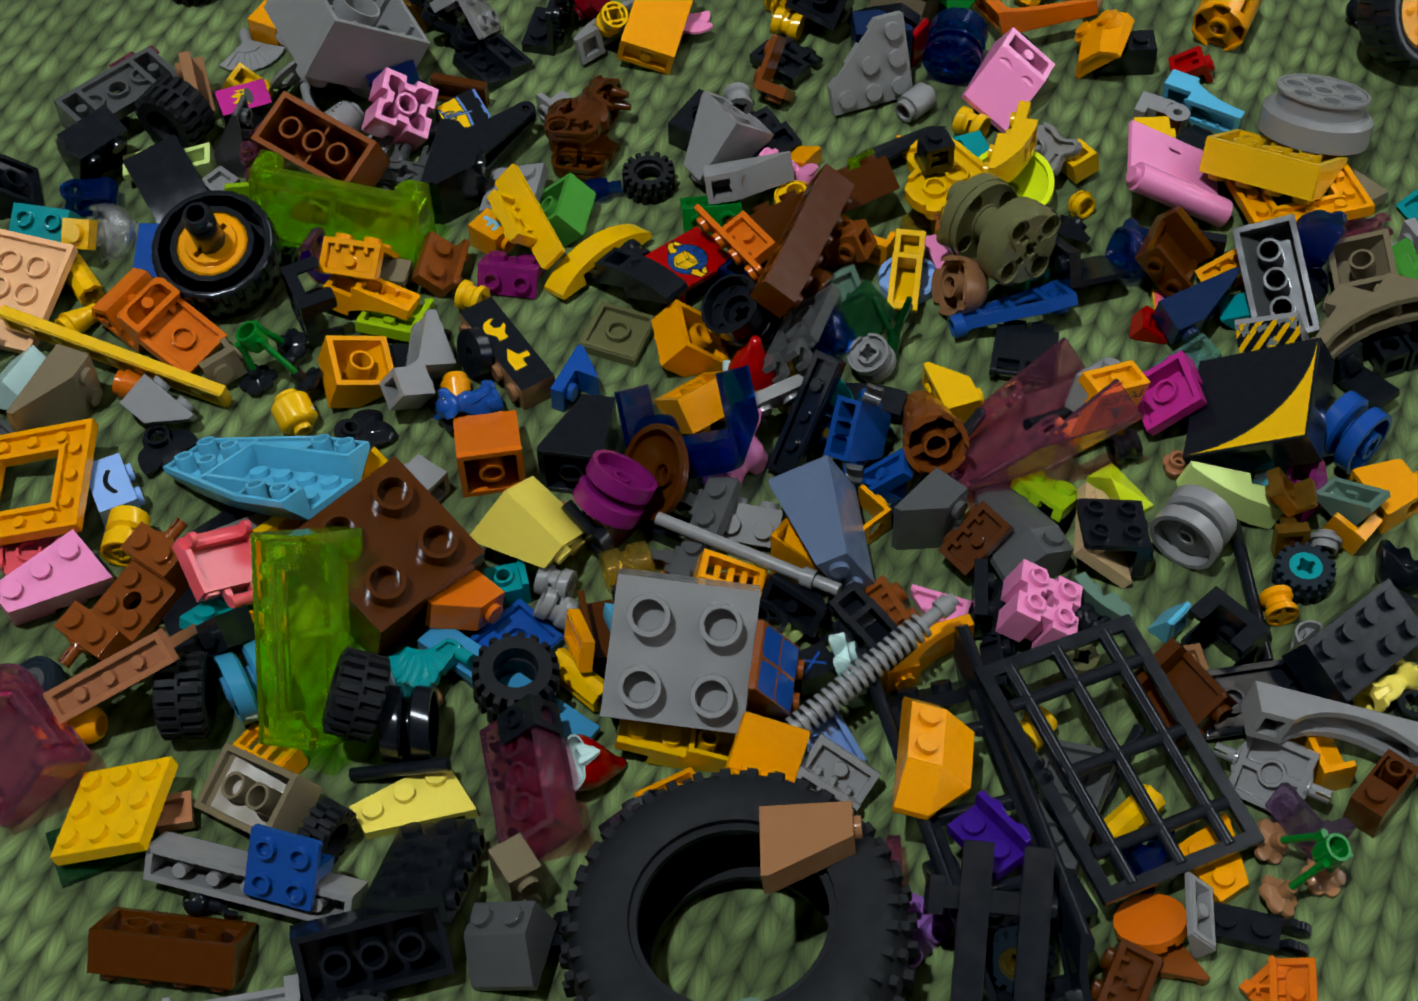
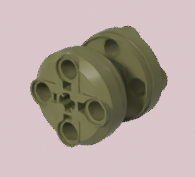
M982 173L966 181L959 180L950 187L947 193V202L942 210L936 240L950 253L978 261L980 269L1002 286H1015L1030 278H1039L1047 270L1049 257L1056 243L1061 219L1059 215L1041 202L1028 197H1018L1016 191L998 176L992 173Z

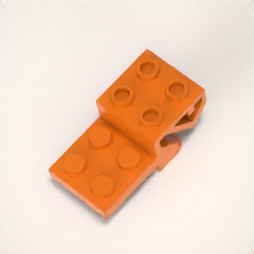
M133 268L91 308L92 316L137 353H140L145 348L161 362L193 374L200 368L198 363L212 356L222 346L219 340L224 337L228 340V334L181 298V291L163 277L152 278L149 272L143 269Z

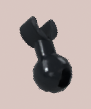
M187 891L182 899L184 910L191 916H202L211 911L221 913L224 919L238 920V912L231 911L227 907L231 904H241Z

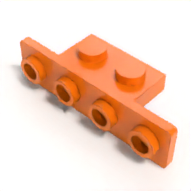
M699 204L695 205L693 208L699 216L696 219L699 227L706 234L711 231L713 233L711 237L721 250L727 248L729 250L727 253L737 266L743 264L745 266L743 269L749 278L755 282L758 281L763 271L760 265L770 258L776 242L745 211L740 212L721 227Z

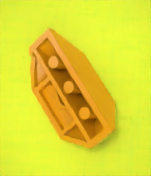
M905 696L902 700L892 812L928 820L936 815L938 811L967 794L971 789L975 732L939 705Z

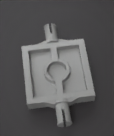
M1250 736L1246 737L1245 742L1238 750L1219 741L1214 747L1217 748L1213 750L1215 756L1232 763L1229 780L1239 797L1247 802L1293 821L1300 803L1307 796L1326 803V805H1328L1331 799L1329 797L1332 796L1333 790L1313 783L1314 770L1321 753L1290 740L1278 744Z

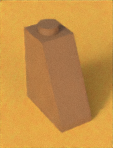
M852 801L759 806L760 875L764 894H772L856 854L855 839H863L861 815L854 816Z

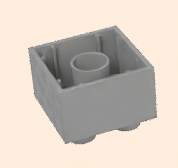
M267 0L264 6L277 29L276 39L290 51L298 65L296 67L297 75L306 83L318 88H324L328 82L345 85L353 93L369 98L373 80L386 67L408 76L406 81L408 83L431 44L403 0Z
M621 568L617 577L600 716L736 734L747 705L748 682L761 597L760 585Z

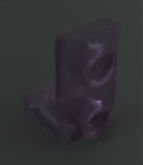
M1288 782L1281 783L1265 804L1266 809L1289 835L1314 833L1325 828L1329 834L1340 833L1348 839L1356 829L1347 817L1332 822L1329 819L1322 821ZM1316 841L1297 843L1312 860V849Z

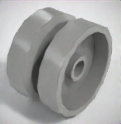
M1186 484L1177 487L1171 494L1164 507L1151 522L1149 534L1154 545L1172 562L1188 569L1201 570L1209 568L1215 562L1223 547L1235 533L1237 519L1233 509L1215 492L1199 485Z

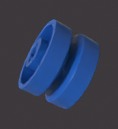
M1352 390L1336 400L1327 410L1325 416L1327 429L1323 457L1329 458L1334 456V465L1347 474H1351L1352 469L1363 467L1371 459L1385 440L1392 425L1391 415L1379 407L1368 409V400Z

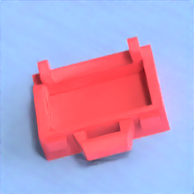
M249 519L241 520L237 525L203 533L188 532L184 537L178 538L172 546L197 603L218 597H223L227 605L232 609L257 603L260 598L258 587L271 584L276 576L258 534L252 531V523Z

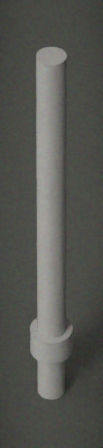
M658 512L654 521L656 525L797 580L800 586L810 590L817 588L834 596L841 592V583L819 575L818 570L807 566L804 568L798 567L665 513Z

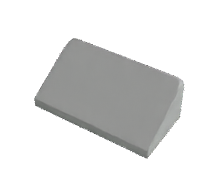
M1188 871L1184 873L1187 937L1194 959H1198L1216 951L1213 888Z

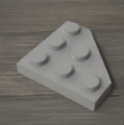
M900 10L872 17L866 26L868 28L859 43L856 42L843 61L845 63L838 75L836 77L833 76L827 85L830 109L834 116L896 100L913 87L904 15Z

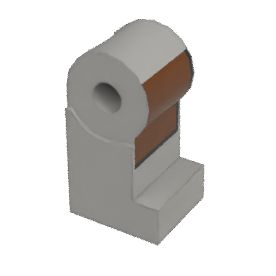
M1143 91L1134 108L1132 120L1134 117L1169 116L1170 127L1175 128L1177 138L1187 129L1190 110L1185 105L1174 100Z

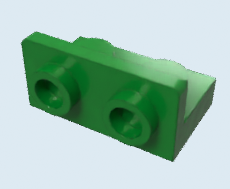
M707 196L680 198L683 233L696 226L699 227L696 222L699 216L693 208L697 204L721 227L726 224L725 220L742 212L740 200L709 205Z

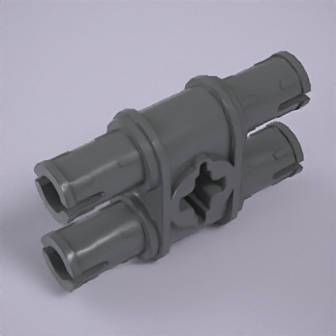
M397 142L389 158L391 164L375 186V194L369 204V210L372 214L378 216L382 208L380 216H385L393 198L400 199L401 203L397 208L398 216L406 220L408 212H410L408 220H412L416 215L419 203L424 201L420 181L429 153L427 154L429 145L423 147L418 162L408 161L413 152L412 147L404 142L401 150H399L402 143Z

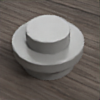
M1319 529L1317 532L1310 534L1309 542H1311V547L1315 548L1316 545L1322 547L1321 552L1328 551L1331 554L1330 556L1337 555L1338 549L1342 548L1343 539L1337 536V533L1333 530Z

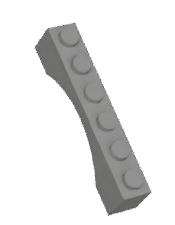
M1255 681L1240 704L1246 736L1278 744L1303 736L1335 738L1359 745L1381 757L1390 749L1418 767L1417 721L1260 681Z

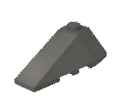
M1001 476L972 479L970 485L975 505H979L984 501L1014 528L988 557L1002 582L1023 559L1047 569L1049 577L1059 576L1074 550L1060 527L1040 509L1030 503L1027 498L1011 489L1010 484Z

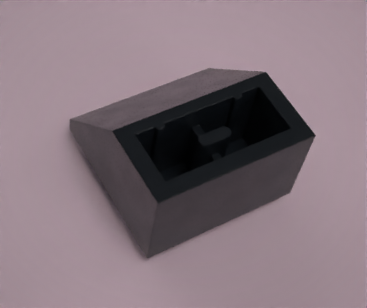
M105 104L57 134L58 151L80 188L88 183H95L109 169H116L123 164V155H127V128Z

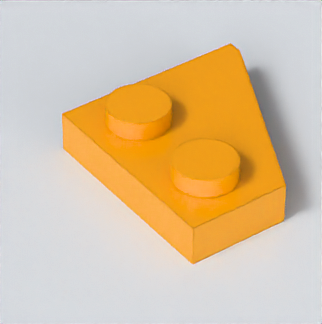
M1225 813L1220 817L1232 837H1234L1230 818ZM1209 825L1178 844L1184 856L1219 842ZM1240 852L1191 871L1192 874L1213 888V899L1219 903L1227 904L1245 892L1249 885Z

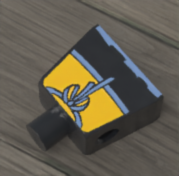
M474 88L435 107L437 123L431 124L427 140L429 143H433L440 119L458 120L467 129L491 117Z

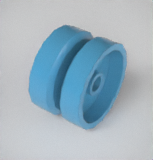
M259 637L242 644L241 653L246 665L245 667H242L237 655L231 650L213 656L220 676V685L230 707L234 708L243 727L260 720L261 710L256 699L258 696L267 711L272 714L289 707L278 673Z

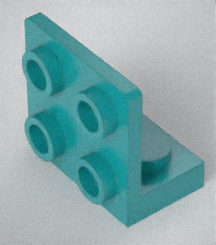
M14 202L9 231L61 242L62 218L83 219V217L67 209Z

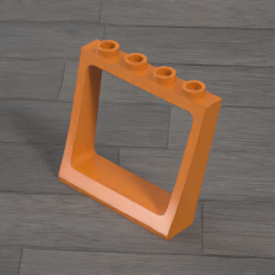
M977 0L973 5L1002 36L1013 27L1021 33L1099 14L1097 0H1070L1019 8L1007 7L1000 0Z

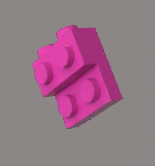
M1182 350L1168 356L1161 363L1143 372L1151 383L1137 408L1146 431L1152 436L1207 404L1200 387L1203 385L1195 363Z

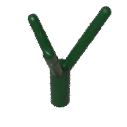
M873 296L871 301L888 333L887 343L895 352L896 359H898L900 333L913 308L911 304L912 297L908 296L893 329L877 297Z

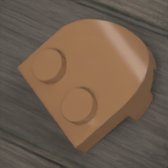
M190 51L178 53L180 62L175 63L177 76L189 82L201 92L202 96L209 102L208 104L213 112H216L203 56L191 58Z

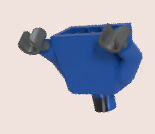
M869 383L866 384V388L858 392V400L837 395L823 454L842 460L843 473L853 484L861 485L863 481L864 466L868 464L869 460L880 459L883 455L885 444L891 443L894 438V431L890 427L891 415L882 410L881 400L884 388Z

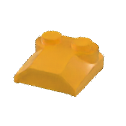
M1108 9L1102 12L1098 18L1090 22L1085 21L1078 26L1074 39L1080 46L1075 76L1078 79L1121 57L1135 22L1129 13L1119 12L1117 9L1111 11Z

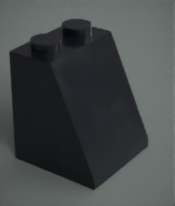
M583 394L537 447L540 482L549 491L572 494L582 475H586L585 468L596 450L616 451L619 436L615 397Z

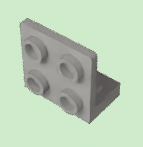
M434 0L429 3L434 13L444 9L445 13L461 7L479 40L502 29L499 24V15L490 7L487 0Z

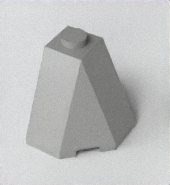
M704 91L701 95L683 164L692 173L690 177L700 185H705L703 166L751 158L774 136L759 119L750 113L746 115L738 108L733 107V103L725 97L708 91Z

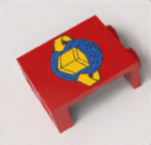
M698 226L645 255V257L663 265L686 281L688 288L679 294L677 299L685 304V293L717 274L721 277L734 274L735 263L727 251L721 250L711 235L705 234Z

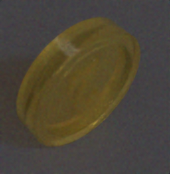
M910 212L902 217L900 229L926 231L927 234L930 230V220L922 213Z

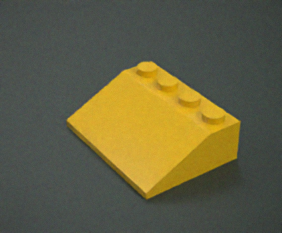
M1233 129L1207 136L1199 172L1207 173V178L1214 181L1224 182L1225 179L1236 181L1235 186L1244 189H1253V186L1263 188L1264 194L1281 197V194L1292 196L1293 202L1308 205L1310 201L1322 198L1346 165L1348 157L1305 152L1280 144L1264 135L1241 129Z

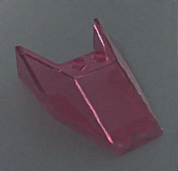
M1064 337L984 401L979 408H983L986 411V417L969 437V448H967L965 453L966 459L948 475L968 488L967 492L1052 468L1144 417L1121 382L1116 378L1067 418L1062 419L1059 415H1050L1041 419L1026 431L1023 428V421L1025 419L1065 406L1064 404L1076 373L1086 368L1068 340Z

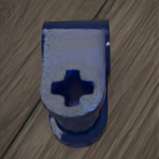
M109 177L81 180L70 179L63 182L59 188L60 195L66 202L64 209L71 210L82 217H108L116 214L118 211L119 185L114 179Z

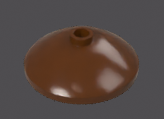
M653 423L637 432L624 454L644 466L657 480L658 487L649 503L643 505L645 511L640 520L654 522L658 512L669 515L676 508L685 493L690 472L688 450L680 433L672 426Z

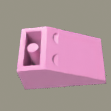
M1013 27L992 45L961 98L978 113L990 116L991 124L1001 133H1005L1006 129L1009 128L1011 112L1017 111L1019 100L1029 102L1045 83L1055 63Z

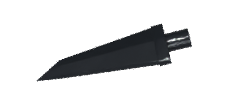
M927 126L871 149H866L861 152L863 158L851 163L853 169L860 167L858 161L875 154L877 159L886 155L890 162L907 152L910 146L918 139V136L926 134L930 128L938 127L944 129L947 126Z

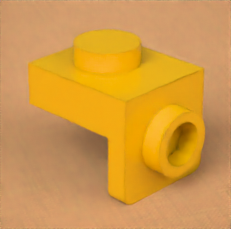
M62 218L61 242L74 245L79 250L96 251L98 221Z

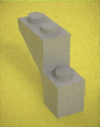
M436 309L427 310L423 318L412 326L406 366L393 368L379 383L389 411L422 408L436 393L432 379L442 378L456 364L454 352L449 345L444 332V326L439 319Z

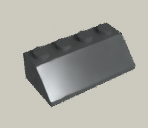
M1290 214L1233 228L1232 231L1251 318L1298 311L1309 338L1315 337L1320 331V325L1295 215Z

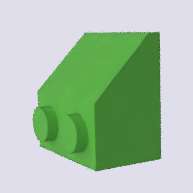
M571 172L545 188L540 200V206L563 247L574 241L578 242L585 236L587 232L586 225L589 216L594 210L593 203L596 196L592 189Z

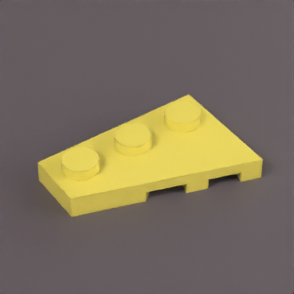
M452 770L408 775L349 806V809L356 813L357 825L367 840L397 834L400 827L411 822L427 824L464 815L466 819L478 816L476 807Z

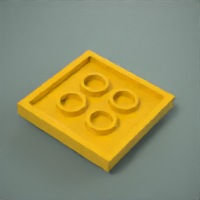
M172 756L84 772L50 855L51 860L57 866L147 851L179 764Z

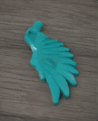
M446 638L438 645L424 650L406 646L398 653L389 656L396 684L405 686L410 699L415 686L437 687L441 673L445 676L447 671L457 661L468 667L472 666L476 655L465 649L458 641Z

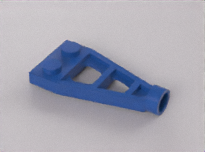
M1057 279L985 303L972 313L962 315L960 312L949 315V328L953 338L958 339L967 336L968 332L973 328L1047 313L1062 314L1070 310L1069 307L1079 305L1077 293Z

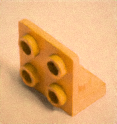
M337 232L335 237L324 236L319 260L320 267L317 272L379 282L383 257L400 259L401 255L392 250L393 246L383 244L381 239L365 236L364 240L360 241L355 240L353 235Z
M745 711L742 715L725 768H730L731 775L739 774L740 770H747V768H757L758 774L762 776H768L769 772L774 773L777 771L785 773V780L795 782L810 737V731Z

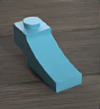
M1176 69L1172 70L1164 83L1162 97L1185 105L1190 110L1189 123L1216 133L1242 128L1245 111L1237 109L1209 93L1199 83L1200 78Z

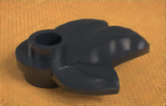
M373 409L357 411L351 419L340 420L334 427V437H353L354 440L369 441V445L375 446L377 449L380 445L397 440L398 434L390 424L381 421L382 413Z
M162 424L152 425L144 432L142 439L144 448L138 454L139 466L143 473L151 475L173 461L174 456L178 453L196 446L198 439L192 432L185 429L171 431Z

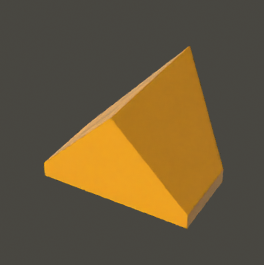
M785 518L771 534V556L801 568L807 566L818 570L819 573L822 572L814 563L789 518Z

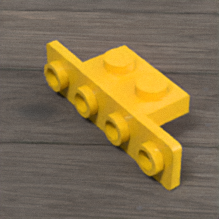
M511 164L495 181L498 190L494 189L487 196L492 207V214L500 221L504 228V236L513 244L529 247L540 267L548 270L565 253V249L518 165Z

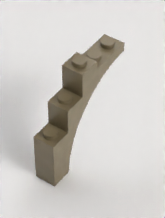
M1387 273L1382 282L1376 284L1373 292L1338 284L1332 294H1328L1324 300L1323 312L1326 313V318L1323 320L1318 334L1311 339L1321 337L1332 358L1335 359L1352 344L1375 332L1398 324L1417 321L1418 280Z

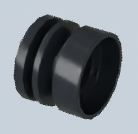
M729 274L718 279L706 292L701 306L702 320L709 330L737 351L745 347L754 335L762 339L765 349L772 343L783 322V316L779 319L749 297L756 284L755 281L744 274Z

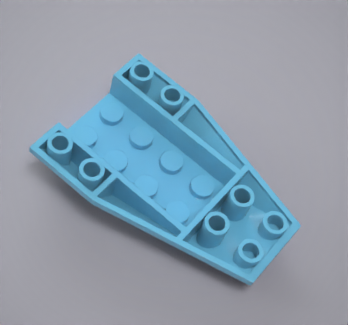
M329 434L224 438L209 436L196 442L197 445L188 451L175 455L174 460L163 466L166 474L188 488L228 506L258 514L308 521L361 481L370 445L369 441L354 440L353 437H330Z

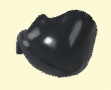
M1383 539L1376 551L1375 575L1380 583L1389 578L1399 590L1413 589L1418 586V560L1412 558L1409 548H1396L1389 540Z

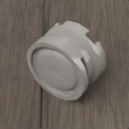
M868 333V336H859L850 345V354L847 356L848 363L862 380L868 383H877L885 380L895 369L896 354L883 336L877 333Z

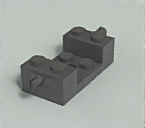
M148 46L53 100L61 125L67 129L104 104L120 120L136 110L135 103L137 99L160 76L172 75L175 77L177 72Z

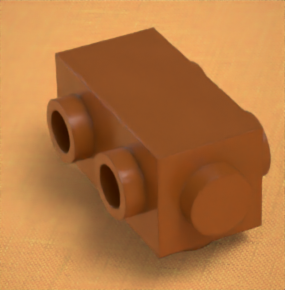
M847 219L842 221L838 228L831 232L830 235L834 238L826 250L821 252L824 258L818 267L822 269L829 267L832 269L840 265L851 263L857 265L867 261L877 245V241L866 219L854 221Z

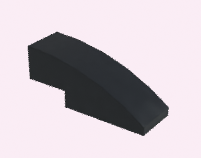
M855 581L828 602L838 618L865 646L869 647V650L872 647L876 649L875 645L878 642L883 643L882 639L885 636L890 638L889 633L893 630L897 632V624ZM915 648L914 650L911 649V652H910L908 655H905V654L903 653L904 658H903L901 661H903L907 656H909V655H910L913 651H915L917 648ZM889 665V666H890V671H891L895 666Z

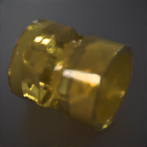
M645 540L627 544L625 551H620L616 547L599 552L603 578L610 594L611 585L617 584V577L621 568L655 572L653 560Z

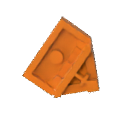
M1271 955L1268 958V963L1250 980L1246 979L1239 985V990L1249 1001H1318L1316 958H1275Z

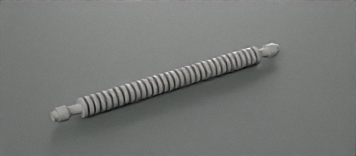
M951 592L947 596L942 594L932 602L933 607L921 617L913 613L910 616L911 621L906 619L903 625L896 627L897 632L893 630L889 633L890 638L885 636L882 639L883 643L878 642L875 645L876 649L872 647L868 650L870 655L865 653L861 656L862 660L857 659L854 662L856 667L851 664L847 668L849 673L844 670L841 672V677L837 676L834 678L835 684L829 682L827 684L829 691L823 687L820 690L822 697L816 693L813 695L814 701L811 699L806 701L807 707L803 704L799 707L801 714L795 710L792 713L795 720L788 716L785 718V722L807 729L811 735L813 733L811 726L816 730L820 727L818 720L822 724L827 722L826 716L829 718L833 717V710L838 713L842 709L840 704L845 707L849 703L846 697L850 701L855 699V694L859 695L862 693L861 687L863 689L869 687L868 681L873 684L876 681V677L880 678L883 676L882 670L884 672L889 671V665L895 666L897 660L901 661L904 658L903 653L908 655L911 649L914 650L918 647L917 642L921 644L925 641L924 637L929 638L932 635L929 628L941 618L946 619L956 611L955 606L959 604L958 599Z

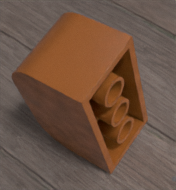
M286 91L282 92L251 137L263 154L281 170L355 212L360 210L391 164L390 159L376 141Z

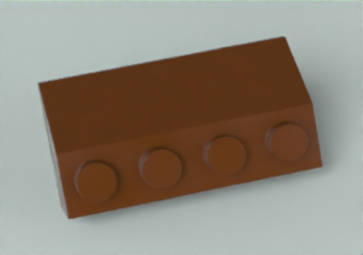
M114 907L89 929L87 973L100 974L101 978L108 980L128 977L136 978V981L142 984L163 981L171 982L174 987L189 988L197 985L206 986L213 992H227L231 989L233 990L245 975L257 931V923Z

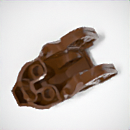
M602 75L596 76L582 90L583 93L579 94L576 98L559 99L550 105L547 110L544 129L553 152L551 156L553 172L559 177H564L571 172L578 179H599L606 173L609 161L615 159L616 153L621 150L620 144L610 140L606 134L615 126L620 110L631 111V104L623 100L629 98V92L621 89L619 78H602ZM566 161H570V162H571V163H569L568 165H558V164H560V163H562V162H566Z

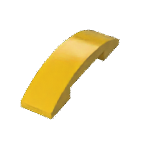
M621 224L608 227L591 235L561 260L545 283V291L562 300H566L587 285L584 274L595 267L594 263L614 247L620 248L631 239H635L643 245L653 238L652 233L634 224Z

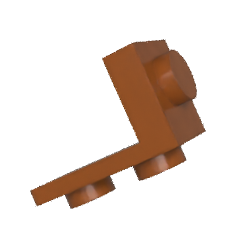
M773 34L764 47L765 57L762 65L757 68L754 74L755 83L753 88L767 93L765 99L781 105L782 100H786L792 103L796 92L771 83L787 39Z

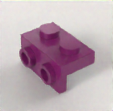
M490 251L489 254L486 253L478 262L477 287L480 285L488 287L490 294L534 299L537 296L538 279L543 274L544 269L540 267L535 256L532 254H520L518 257L507 256V253L503 251Z

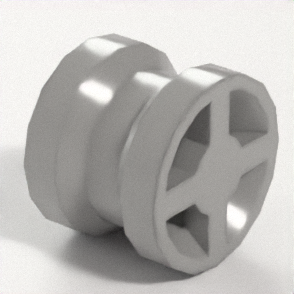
M735 82L725 87L723 97L731 101L733 107L738 108L746 115L747 113L751 114L753 111V101L751 100V89L745 83Z

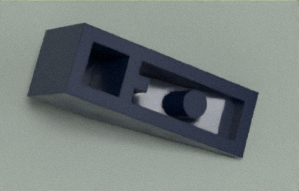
M1238 266L1158 302L1152 317L1171 345L1181 341L1184 343L1190 342L1200 334L1201 329L1233 288L1241 272Z

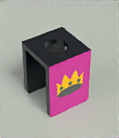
M263 79L215 91L221 120L225 129L241 95H246L248 106L252 109L254 130H257L271 110L272 100Z

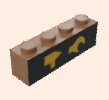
M492 297L459 312L461 325L458 327L459 333L466 328L479 327L488 337L493 356L491 375L496 382H502L512 402L517 401L525 411L551 398L550 388L555 382L554 374Z

